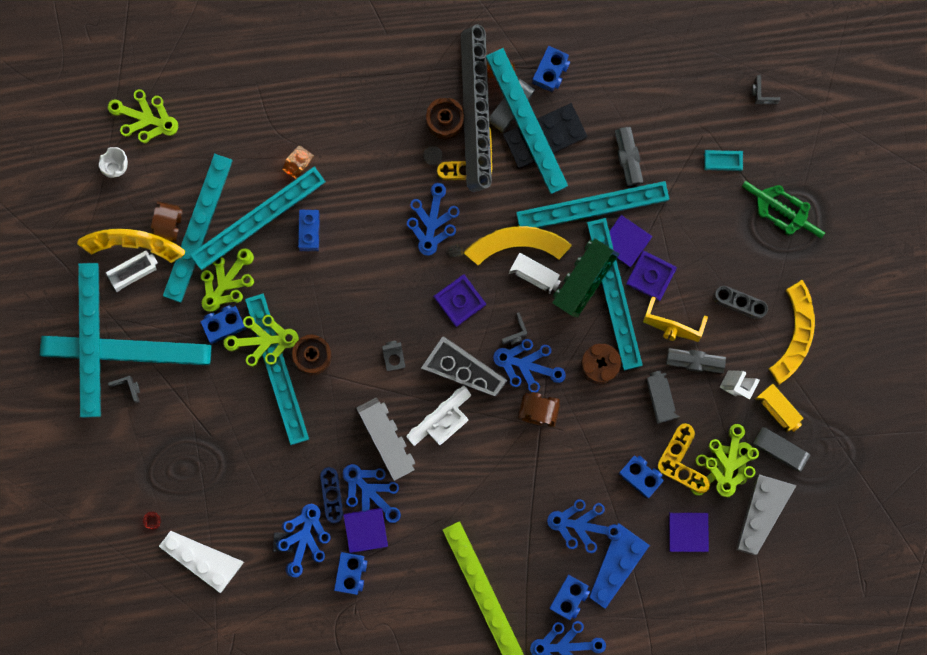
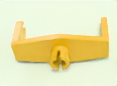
M655 297L651 298L643 320L644 323L664 331L663 337L665 339H668V336L671 335L670 341H674L676 336L696 342L700 341L708 316L704 315L699 331H696L676 321L651 315Z

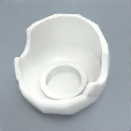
M110 147L105 154L100 155L99 168L103 175L114 178L121 176L126 171L128 160L125 152L120 148Z

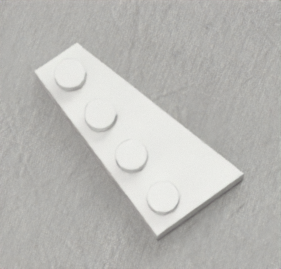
M172 531L168 533L159 545L160 548L219 593L225 589L244 563L241 560Z

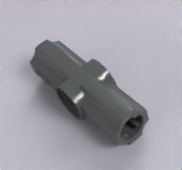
M631 127L615 130L619 149V162L621 167H623L627 186L639 185L643 183L639 165L640 156L637 146L635 147Z
M669 348L666 365L683 367L686 370L695 372L708 371L723 374L726 364V357L709 355L698 350L684 351Z

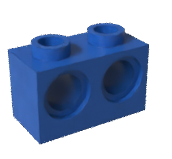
M548 46L533 77L532 84L553 93L554 89H558L562 82V78H560L562 71L566 72L570 65V61H568L569 55ZM553 58H559L561 60V64L553 65L551 60ZM545 75H551L553 77V81L546 82L544 81L543 77Z
M299 210L298 248L300 251H319V210Z
M226 306L221 309L222 312L216 315L210 313L203 317L204 320L200 321L210 344L246 330L236 306ZM235 315L237 317L236 322L228 324L226 321L228 316ZM211 323L219 324L216 332L209 331Z
M634 455L619 472V475L648 499L664 481L661 478L663 475L655 468L651 470L644 458ZM632 464L639 466V474L634 475L630 472ZM646 477L654 479L655 484L653 487L645 485Z
M341 552L334 591L358 595L359 591L362 592L364 580H361L362 572H366L368 562L364 560L365 556ZM351 559L358 560L359 566L355 570L348 568V562ZM347 578L355 580L354 588L347 589L344 582Z
M567 575L549 609L567 620L575 619L580 611L579 603L581 600L585 602L590 593L587 590L589 586ZM574 584L578 585L581 589L580 594L577 596L570 593V587ZM564 601L571 604V610L568 613H564L560 608Z

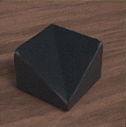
M274 532L273 552L294 553V544L290 545L286 551H280L276 546L279 540L286 539L294 533ZM285 542L280 544L282 549L286 546Z

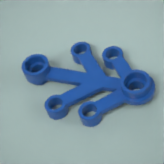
M435 183L431 187L433 201L430 217L422 208L420 200L414 199L410 204L411 209L416 211L427 227L426 236L418 227V220L416 218H409L407 227L419 239V251L426 256L433 255L437 250V244L448 237L454 236L456 233L455 226L450 224L445 227L442 233L434 237V232L438 227L450 219L459 216L458 207L451 206L447 213L437 219L440 200L446 194V188L442 183ZM440 187L442 192L436 193L435 188ZM418 202L420 204L419 208H414L412 206L413 203ZM456 209L457 214L451 215L450 211ZM415 221L416 226L411 227L409 222ZM448 228H453L454 232L452 234H448L446 230ZM425 243H431V248L426 249L424 247Z
M530 339L523 340L522 344L510 350L500 348L494 353L493 359L495 364L499 367H504L512 387H519L521 385V378L515 374L511 364L520 368L530 392L537 393L540 385L534 380L529 370L550 376L554 383H561L565 379L566 373L560 367L551 369L532 363L541 357H547L551 354V348L548 345L541 346L540 350L522 359L514 356L524 350L530 351L532 349L533 342ZM529 342L531 347L525 348L523 344ZM545 347L548 348L549 353L543 354L542 349ZM501 354L507 356L505 361L500 360L499 356ZM559 371L561 372L562 376L560 378H556L554 376V373ZM512 379H519V384L514 385ZM531 384H536L538 389L535 391L531 390Z
M354 464L346 466L343 470V478L348 482L347 505L355 507L358 504V499L355 497L357 484L362 489V511L370 510L371 498L385 512L388 522H398L401 517L400 511L395 507H390L376 492L396 494L399 491V485L395 482L389 484H367L362 479L375 477L377 480H383L386 473L381 468L361 470L359 466ZM350 471L356 472V476L354 478H351L349 476ZM382 471L383 477L378 478L376 473ZM392 484L397 486V490L394 492L390 491ZM350 498H355L356 503L354 505L349 504ZM391 512H396L397 517L395 519L389 517Z
M581 499L576 500L574 505L563 513L554 511L548 516L547 522L549 527L560 531L566 540L567 547L571 550L577 548L578 541L571 537L566 527L575 529L585 544V549L588 553L596 552L597 545L591 541L585 531L605 534L613 541L619 540L622 536V530L618 525L613 524L606 527L587 523L597 515H602L605 512V508L601 503L595 504L592 510L577 520L568 518L577 511L582 512L585 510L586 504ZM578 502L584 504L582 509L576 507ZM597 506H601L603 510L602 512L597 513L595 511V508ZM559 517L561 522L555 524L553 522L554 518ZM612 529H617L618 533L617 535L613 536L610 534V531ZM570 540H574L576 542V545L574 547L569 546ZM589 544L595 545V549L593 551L588 550Z
M315 504L305 505L301 515L282 524L284 532H292L295 526L304 522L302 530L286 539L279 540L276 544L278 550L286 551L290 545L299 541L293 562L288 563L286 566V573L290 577H299L302 574L301 561L306 544L315 562H322L325 559L324 552L319 550L310 533L311 526H313L318 534L317 539L320 543L325 544L330 541V534L324 531L319 521L320 509ZM310 510L314 511L313 517L309 516ZM287 523L291 524L290 530L286 529ZM323 534L326 535L325 541H322L321 536ZM281 542L286 544L284 549L280 546ZM317 553L321 554L320 560L316 558ZM294 566L298 567L297 573L293 572Z
M576 621L558 644H550L557 634H561L564 631V625L557 622L544 639H537L532 642L530 651L532 655H552L550 652H559L561 655H573L569 651L592 650L594 653H602L606 648V643L602 638H594L591 642L569 643L577 633L582 632L584 629L583 624L580 621ZM579 623L581 630L576 631L574 625ZM557 624L562 626V630L560 632L555 631V626ZM596 642H600L602 644L601 649L595 648ZM542 645L544 647L543 652H537L536 647Z

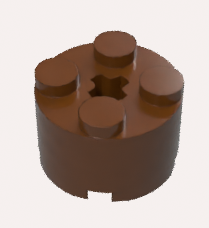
M439 98L429 105L426 113V124L430 133L437 138L448 140L461 132L464 125V112L462 106L452 98ZM441 116H443V117L449 116V117H448V121H446V120L442 121V117H441Z
M157 201V207H155L151 224V233L171 242H176L179 232L176 224L181 223L183 209H180V206Z
M311 334L301 337L296 342L292 350V358L296 367L304 374L318 375L328 369L332 353L328 343L323 338ZM310 351H314V353L317 354L316 356H314V359H310V357H307V355L310 354Z
M607 344L591 346L585 352L581 361L583 374L590 382L595 384H605L612 381L621 367L620 355L612 346ZM603 360L606 367L598 368L596 361Z
M535 392L525 393L522 397L518 419L539 426L546 423L548 424L547 427L554 428L560 408V400L553 397L541 398L542 394Z

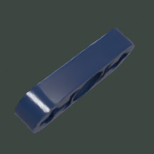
M327 467L320 474L325 515L329 522L338 523L343 518L338 473L334 468ZM327 471L335 474V477L331 480L332 484L336 483L337 487L330 486L325 489L324 485H329L328 479H324ZM329 490L337 492L336 500L329 501L326 494ZM339 502V506H335L336 512H340V515L337 516L336 520H333V517H329V514L332 513V507L327 508V504Z

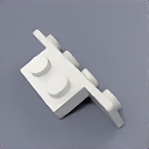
M465 386L457 389L433 413L427 415L417 427L412 428L406 436L409 441L415 446L426 435L430 434L441 445L468 421V418L458 409L460 405L471 397L468 389Z

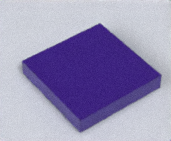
M622 215L609 231L613 249L619 253L617 259L629 268H631L652 238L650 234Z
M643 250L626 285L651 298L655 297V300L660 302L677 267Z
M465 274L433 296L455 327L487 305Z
M382 508L344 514L350 553L388 547Z
M669 513V552H709L708 513Z

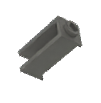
M661 371L652 372L650 377L646 378L657 424L680 417L674 413L676 410L667 378H664L667 374H661Z

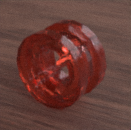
M148 512L143 518V523L148 529L155 530L161 525V517L156 512ZM151 516L153 518L156 516V525H148V517Z

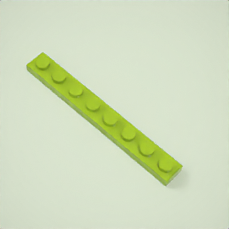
M460 521L443 529L446 539L502 655H524Z

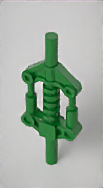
M747 181L742 185L744 189L758 197V215L761 218L767 217L773 221L776 226L785 231L786 235L791 236L795 231L804 227L820 239L824 236V231L807 221L810 204L802 202L795 196H790L784 192L781 185L762 191ZM783 195L790 200L789 202L800 209L796 214V211H791V208H787L785 204L782 205V202L779 203L777 199L773 198ZM768 205L793 221L787 225L780 219L774 218L768 214Z

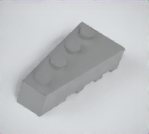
M446 337L441 338L421 367V369L493 396H497L508 381Z
M374 398L356 407L393 480L395 481L414 471L412 465L415 464V461L411 454H406L404 448L407 446L402 436L397 437L395 431L398 428L393 419L389 421L386 415L389 411L385 403L380 404L379 400Z
M760 474L756 476L736 550L751 555L758 554L797 485Z

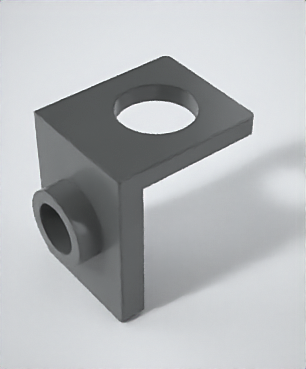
M757 75L755 84H752V96H755V104H778L780 97H761V75Z
M519 312L516 314L522 332L503 338L501 340L502 344L511 342V345L521 342L522 337L527 336V331Z
M386 342L382 349L387 371L405 368L401 342ZM391 355H398L400 357L398 365L393 366L389 363Z
M131 376L108 383L110 387H114L128 382L134 402H140L138 383L133 382Z

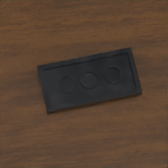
M572 103L537 118L553 153L588 137ZM519 127L503 134L518 169L535 162Z

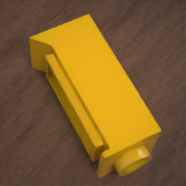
M774 384L770 385L755 398V400H762L763 406L783 428H787L786 432L790 430L794 432L802 425L800 421L804 418Z

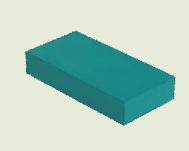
M705 150L704 170L742 171L743 151Z

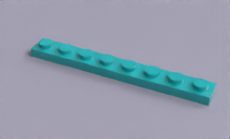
M504 48L486 55L487 62L549 193L553 194L567 187L568 184Z
M217 154L213 156L181 244L185 254L174 263L163 294L165 298L180 303L183 301L196 265L190 254L203 245L230 171L232 159Z
M314 166L195 250L190 256L202 271L325 184L326 181Z
M666 181L519 211L516 212L519 226L541 228L669 201Z
M606 218L587 222L591 240L593 241L596 238L613 249ZM615 260L602 280V285L623 370L625 371L643 365L617 261Z
M78 263L80 417H101L99 264Z
M264 293L245 299L250 316L254 318L255 323L270 336H277L271 327H266L262 322L265 315H270ZM269 317L265 319L266 324L272 322V319ZM279 343L271 344L263 353L264 361L265 356L268 353H272ZM281 353L274 365H269L266 361L265 364L290 445H295L309 440V436L283 353ZM272 355L269 356L267 359L268 362H273L275 360V357Z

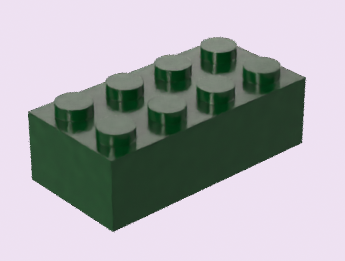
M596 238L587 243L584 249L586 252L582 257L579 256L574 263L575 269L572 273L569 272L563 280L565 284L553 295V304L577 318L619 256L618 252Z

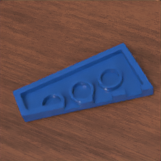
M619 523L617 525L622 530V536L619 540H611L589 596L590 599L606 609L650 546ZM615 529V532H614V535H613V536L617 535V533H618V530H617V529Z

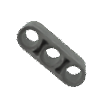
M519 79L529 101L535 89L522 79ZM505 98L489 117V123L502 133L514 120Z
M720 286L713 295L714 301L718 305L756 320L762 319L768 312V305L764 301L727 286ZM718 292H726L728 298L721 300L718 297ZM742 298L745 301V307L737 306L736 299ZM754 306H761L763 314H756Z
M764 427L761 428L753 442L754 446L798 472L802 471L811 456L806 451Z

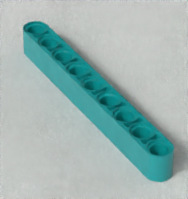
M41 336L40 356L80 359L79 338ZM100 339V360L210 365L212 346L207 344Z

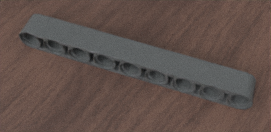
M476 24L463 30L461 33L466 183L471 192L490 187L492 182L487 59L485 57L487 55L486 33L481 25Z

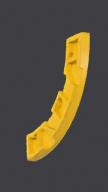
M516 226L496 230L478 239L464 251V254L479 266L486 258L498 251L511 247L526 246L546 251L560 260L572 245L555 233L536 227Z
M108 229L93 232L78 239L77 243L91 255L111 248L114 245L137 249L143 247L170 263H173L185 254L184 249L165 238L131 229Z
M803 280L786 289L794 310L795 326L791 343L785 354L776 364L769 368L779 385L788 379L801 365L813 339L815 316L812 299Z

